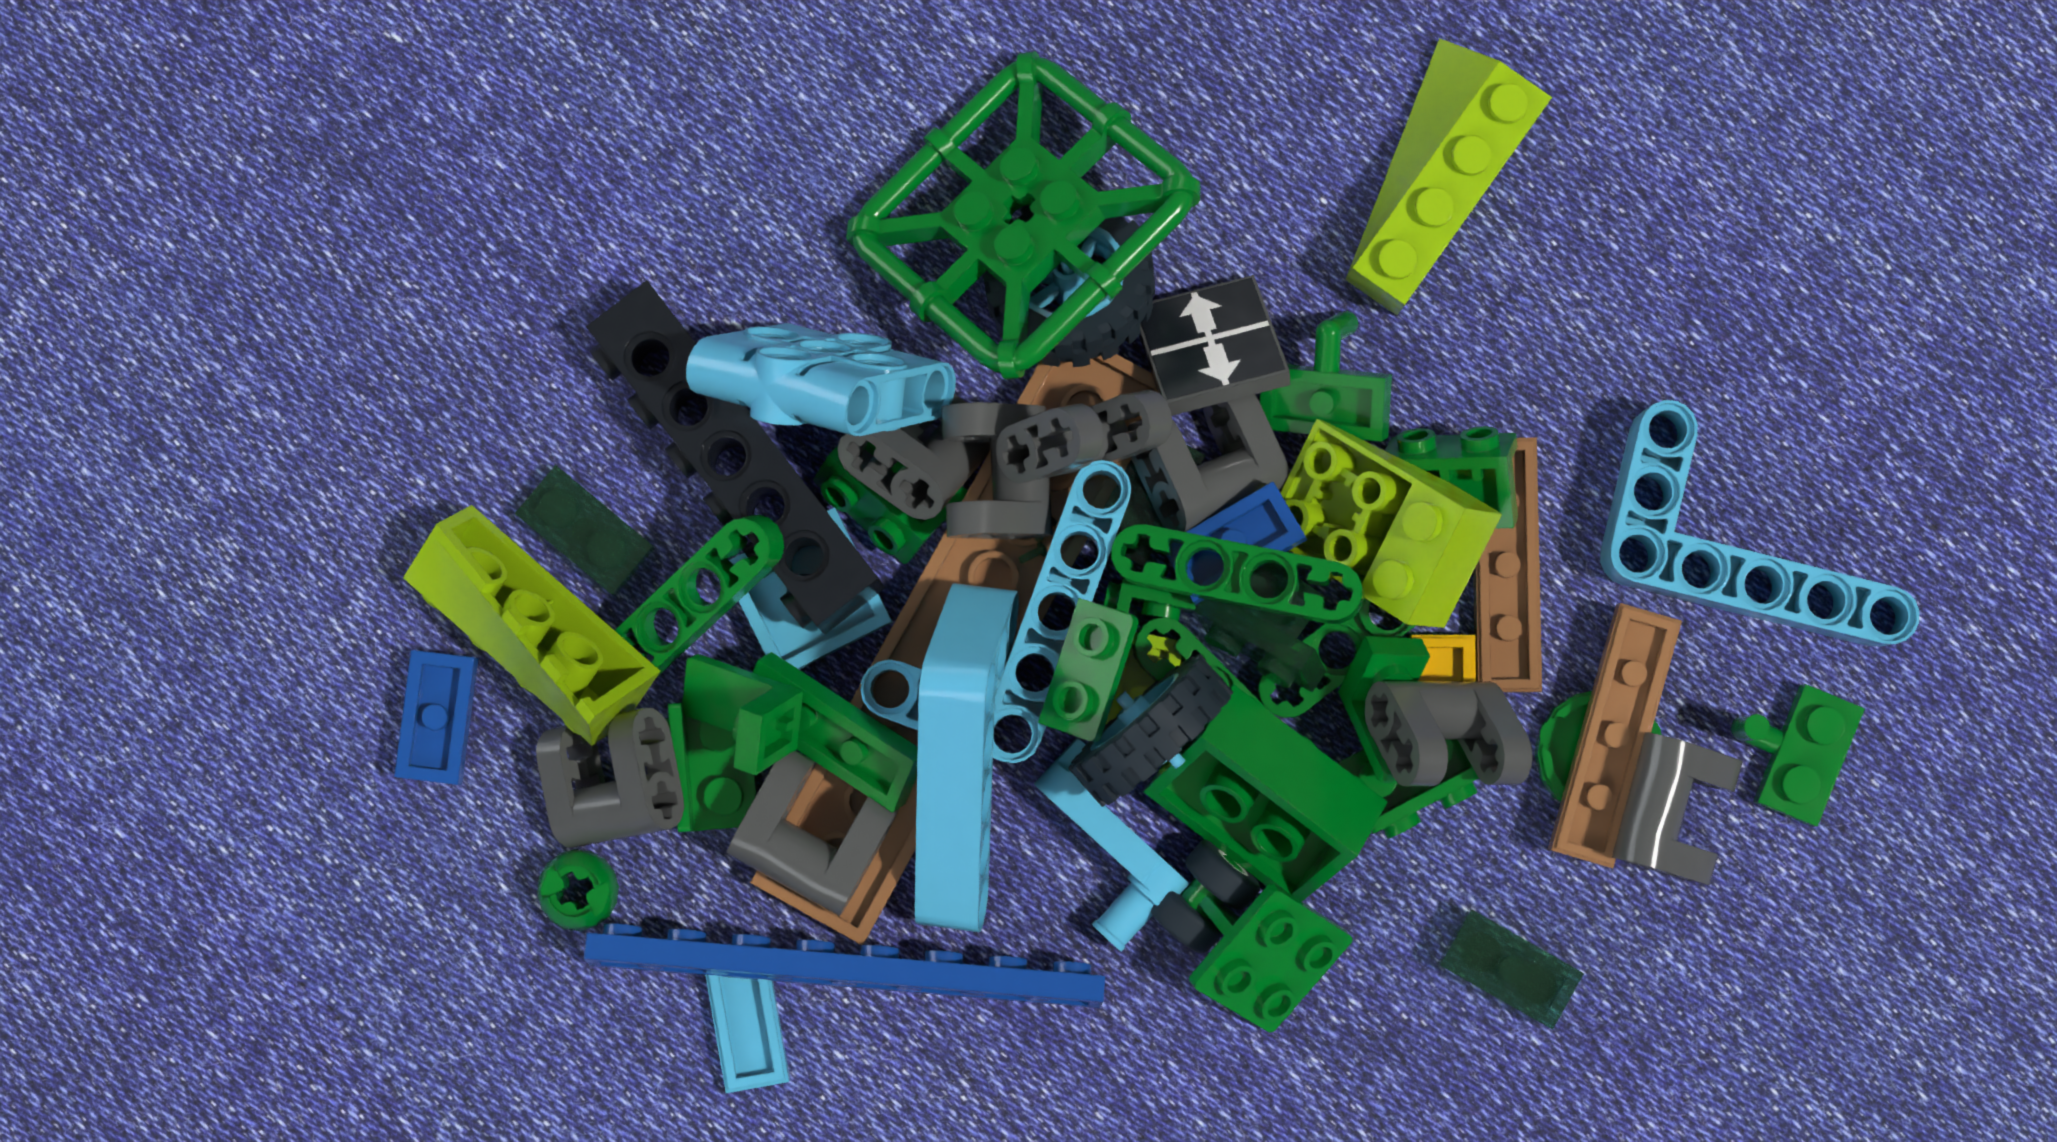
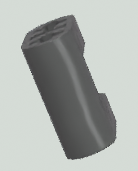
M1153 390L1122 394L1091 407L1081 403L1049 409L1009 425L1001 431L996 443L997 462L1002 473L1015 483H1026L1080 471V469L1098 460L1117 463L1164 444L1172 430L1171 410L1161 394ZM1141 416L1143 425L1139 426L1136 430L1128 431L1125 420Z
M954 394L951 404L967 402ZM932 420L900 427V429L894 431H882L864 436L844 434L838 444V455L843 467L853 477L905 514L916 519L926 520L935 517L985 460L990 452V443L945 441L942 438V422L936 428L932 425L934 421ZM868 442L876 447L874 455L866 450ZM899 461L903 466L895 473L891 468Z
M1255 394L1204 407V416L1221 456L1196 466L1178 426L1172 419L1171 434L1164 444L1131 457L1154 510L1165 528L1187 532L1271 482H1274L1279 492H1281L1289 476V467ZM1142 419L1130 423L1127 427L1128 431L1136 430L1139 426L1143 425Z
M972 402L950 404L941 407L943 440L990 443L993 500L946 504L948 538L1030 539L1053 535L1050 477L1026 483L1012 482L1002 473L996 456V443L1001 431L1009 425L1046 411L1045 406Z
M1378 681L1368 691L1365 701L1366 724L1392 776L1398 784L1402 786H1434L1439 784L1445 776L1448 764V750L1445 739L1458 740L1477 776L1487 785H1518L1523 783L1528 777L1532 767L1533 756L1531 743L1525 729L1497 683L1491 681Z
M646 707L623 712L614 717L608 731V743L616 780L605 782L597 743L592 746L581 735L574 733L566 725L551 728L542 733L536 747L537 765L549 824L553 835L560 844L565 847L575 848L669 830L678 825L684 811V798L671 732L667 721L660 712L654 708ZM645 766L647 767L648 774L645 773ZM572 781H575L576 789H573Z
M1645 732L1612 858L1710 886L1718 854L1678 842L1684 814L1693 783L1735 793L1743 761L1686 741Z
M793 751L774 763L728 847L727 854L840 917L889 832L900 808L892 813L868 797L839 849L786 820L815 764V761L797 751Z

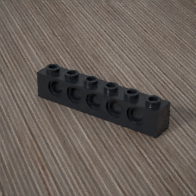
M647 280L586 326L598 342L596 346L589 350L591 355L612 381L623 374L636 393L626 400L650 430L660 423L674 442L668 445L665 451L686 478L689 479L698 472L712 491L703 497V500L723 526L734 519L754 515L757 504L766 497L777 496L784 500L785 508L783 515L775 522L783 535V555L780 561L764 578L774 571L789 591L781 596L780 600L802 628H805L813 621L824 634H827L886 588L755 419L750 417L748 409L745 406L697 394L689 388L686 379V366L688 357L696 342ZM655 350L669 352V362L663 372L656 376L641 375V363L647 354ZM695 398L707 401L706 415L699 423L691 426L679 424L678 414L684 403ZM732 447L744 449L746 460L743 467L737 473L732 475H720L717 473L716 461L724 450ZM753 533L747 535L750 541L742 550L747 557L756 555L754 547L759 540ZM806 546L822 548L823 562L815 573L801 576L793 572L792 561L795 554L801 548Z

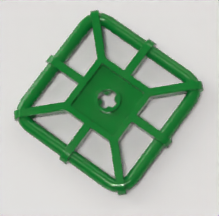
M1036 51L1019 53L1017 61L1012 62L999 71L940 130L937 127H933L923 137L926 144L865 202L855 217L848 220L846 239L853 245L865 263L910 301V310L923 322L933 321L980 364L996 373H1001L1004 379L1021 378L1024 376L1025 370L1041 361L1104 298L1111 301L1123 289L1120 282L1183 221L1191 208L1199 203L1201 185L1180 160L1131 122V114L1118 103H1106L1060 65L1046 58H1040ZM1043 85L1092 123V128L1060 160L1039 144ZM1019 88L1016 139L984 170L958 147ZM1117 143L1160 177L1163 182L1162 184L1098 192L1081 177ZM942 162L969 183L942 212L885 219ZM1031 205L1030 209L1034 215L1029 221L1025 223L1023 220L1017 219L1009 225V221L1016 210L1023 206ZM1153 213L1103 264L1097 261L1094 262L1077 247L1107 218ZM949 238L965 253L936 281L926 282L886 246ZM1063 262L1085 281L1027 338L1030 292ZM986 271L1006 287L1003 340L999 344L993 341L952 305Z

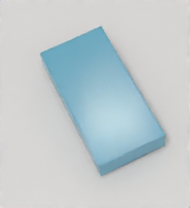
M705 975L725 1092L731 1093L789 1082L790 1075L773 981Z

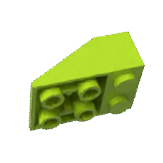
M1316 419L1280 492L1307 538L1305 542L1290 551L1295 554L1340 562L1349 566L1358 574L1364 589V598L1407 625L1445 628L1502 516V513L1455 485L1321 419ZM1332 576V578L1342 583V577Z

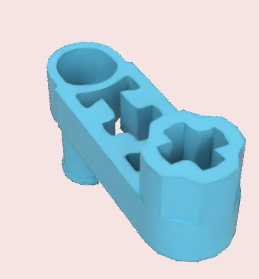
M1076 737L1034 785L1130 872L1127 879L1131 883L1113 901L1101 917L1092 923L1093 927L1122 952L1130 939L1153 916L1151 913L1153 905L1158 906L1170 891L1181 894L1190 883L1106 806L1101 807L1068 769L1072 764V760L1082 752V748L1086 745Z

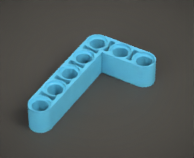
M1663 400L1655 403L1634 418L1629 429L1600 551L1601 566L1604 573L1612 581L1620 585L1866 646L1881 647L1906 641L1915 633L1919 624V608L1915 599L1908 592L1898 587L1674 532L1697 439L1698 424L1696 418L1686 405L1673 400ZM1654 416L1666 417L1675 425L1677 440L1672 448L1658 446L1651 439L1649 424ZM1640 477H1649L1660 485L1663 498L1657 510L1645 509L1636 501L1634 486ZM1627 538L1636 539L1646 547L1648 562L1645 569L1640 573L1626 569L1621 563L1619 549L1622 542ZM1689 554H1697L1708 563L1710 577L1707 584L1702 588L1690 585L1682 574L1683 561ZM1752 569L1764 572L1770 579L1772 585L1771 594L1764 603L1753 601L1746 593L1745 579ZM1815 584L1825 587L1833 598V609L1825 619L1815 616L1807 604L1808 593ZM1878 600L1887 602L1895 613V624L1887 635L1878 632L1870 620V611L1873 604Z
M1105 460L1094 461L1080 469L1074 479L995 696L994 728L998 721L1004 717L1011 715L1019 716L1026 720L1031 728V741L1021 752L1007 753L999 749L993 739V758L1013 764L1025 761L1035 753L1042 740L1046 726L1038 723L1050 685L1042 691H1027L1020 686L1016 679V668L1024 658L1037 655L1047 659L1053 667V672L1055 671L1069 627L1064 630L1055 631L1048 629L1039 620L1038 609L1043 600L1049 596L1060 595L1068 598L1074 607H1076L1078 598L1093 601L1131 494V484L1128 475L1122 467L1114 462ZM1093 476H1108L1117 483L1120 497L1113 506L1100 509L1088 504L1083 495V486ZM1083 535L1095 543L1098 557L1089 568L1082 570L1072 569L1063 561L1060 549L1064 541L1069 537ZM890 659L875 663L868 668L862 678L860 691L863 702L876 715L918 731L919 684L922 669ZM889 671L901 673L909 684V694L905 702L894 708L882 707L877 703L873 694V686L876 679L881 674Z
M953 583L925 654L920 676L918 700L915 860L916 924L981 932L989 889L995 696L1017 628L1019 594L1015 590Z

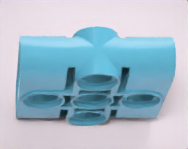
M789 323L766 327H749L742 331L707 336L699 340L693 347L686 366V379L689 388L693 392L741 406H748L751 408L750 417L755 420L777 425L812 424L853 436L894 431L900 429V427L936 420L941 417V407L951 404L956 388L955 373L948 363L891 349L892 341L887 338L863 333L830 334Z

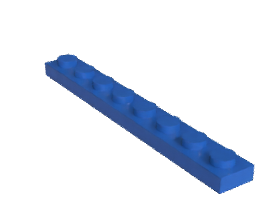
M612 923L604 924L603 934L586 933L584 960L589 966L704 976L715 975L752 980L764 979L776 982L1100 1008L1104 1001L1105 976L1091 975L1092 965L1081 962L1055 961L1053 962V971L1027 969V959L1011 956H990L988 966L963 964V954L950 951H925L924 961L899 959V949L889 946L862 945L860 955L834 953L835 944L827 941L797 940L796 950L770 948L771 938L735 934L732 935L731 945L706 943L707 933L688 929H669L667 939L641 937L642 927Z

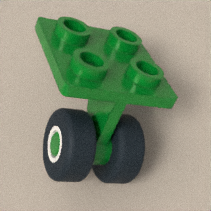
M1202 840L1187 856L1185 861L1188 870L1195 878L1181 894L1173 891L1168 892L1158 906L1153 905L1151 913L1172 936L1198 953L1208 952L1223 934V938L1189 976L1190 983L1199 992L1269 1033L1274 1032L1352 943L1353 938L1344 928L1275 884H1269L1239 918L1225 904L1236 910L1245 909L1259 893L1260 885L1253 875L1234 862L1208 840Z

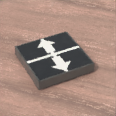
M1254 275L1153 301V309L1148 321L1142 320L1140 323L1141 333L1139 338L1157 391L1167 401L1172 416L1290 385V371Z

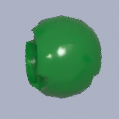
M573 849L559 853L546 864L539 876L537 895L541 909L551 922L563 929L583 931L597 927L610 916L617 904L619 885L615 871L605 858L592 851ZM572 872L578 880L589 878L592 881L594 889L586 894L589 904L584 908L578 900L567 902L564 899L562 891L570 887V881L567 876Z

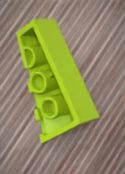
M1439 38L1345 280L1397 316L1552 97L1501 61Z
M473 505L435 525L403 577L422 595L423 599L430 606L440 610L468 635L476 647L486 651L516 678L522 688L537 696L563 720L564 724L571 731L581 735L592 746L608 735L610 723L615 716L623 712L632 711L637 707L661 672Z

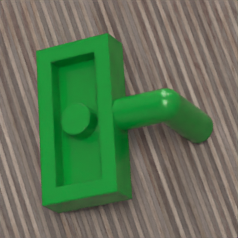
M1342 311L1319 323L1316 328L1314 367L1287 364L1290 371V385L1260 393V405L1272 430L1309 434L1316 419H1321L1362 440L1382 442L1388 438L1392 374L1340 369L1341 340L1356 332L1358 319L1355 314L1350 311Z
M1801 684L1782 730L1770 726L1767 718L1759 714L1735 718L1731 724V733L1737 740L1772 754L1753 802L1809 826L1818 827L1865 708L1810 685Z

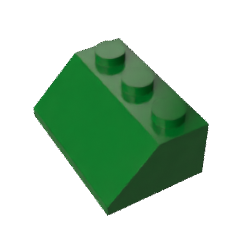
M1233 684L1230 687L1233 691V694L1230 695L1231 699L1221 708V712L1212 721L1205 724V729L1192 741L1187 742L1181 748L1179 753L1186 761L1177 769L1170 762H1165L1143 792L1205 840L1214 844L1266 886L1275 884L1302 902L1358 856L1387 801L1370 789L1362 779L1349 773L1319 750L1311 740L1298 734L1268 711L1260 701L1249 696Z

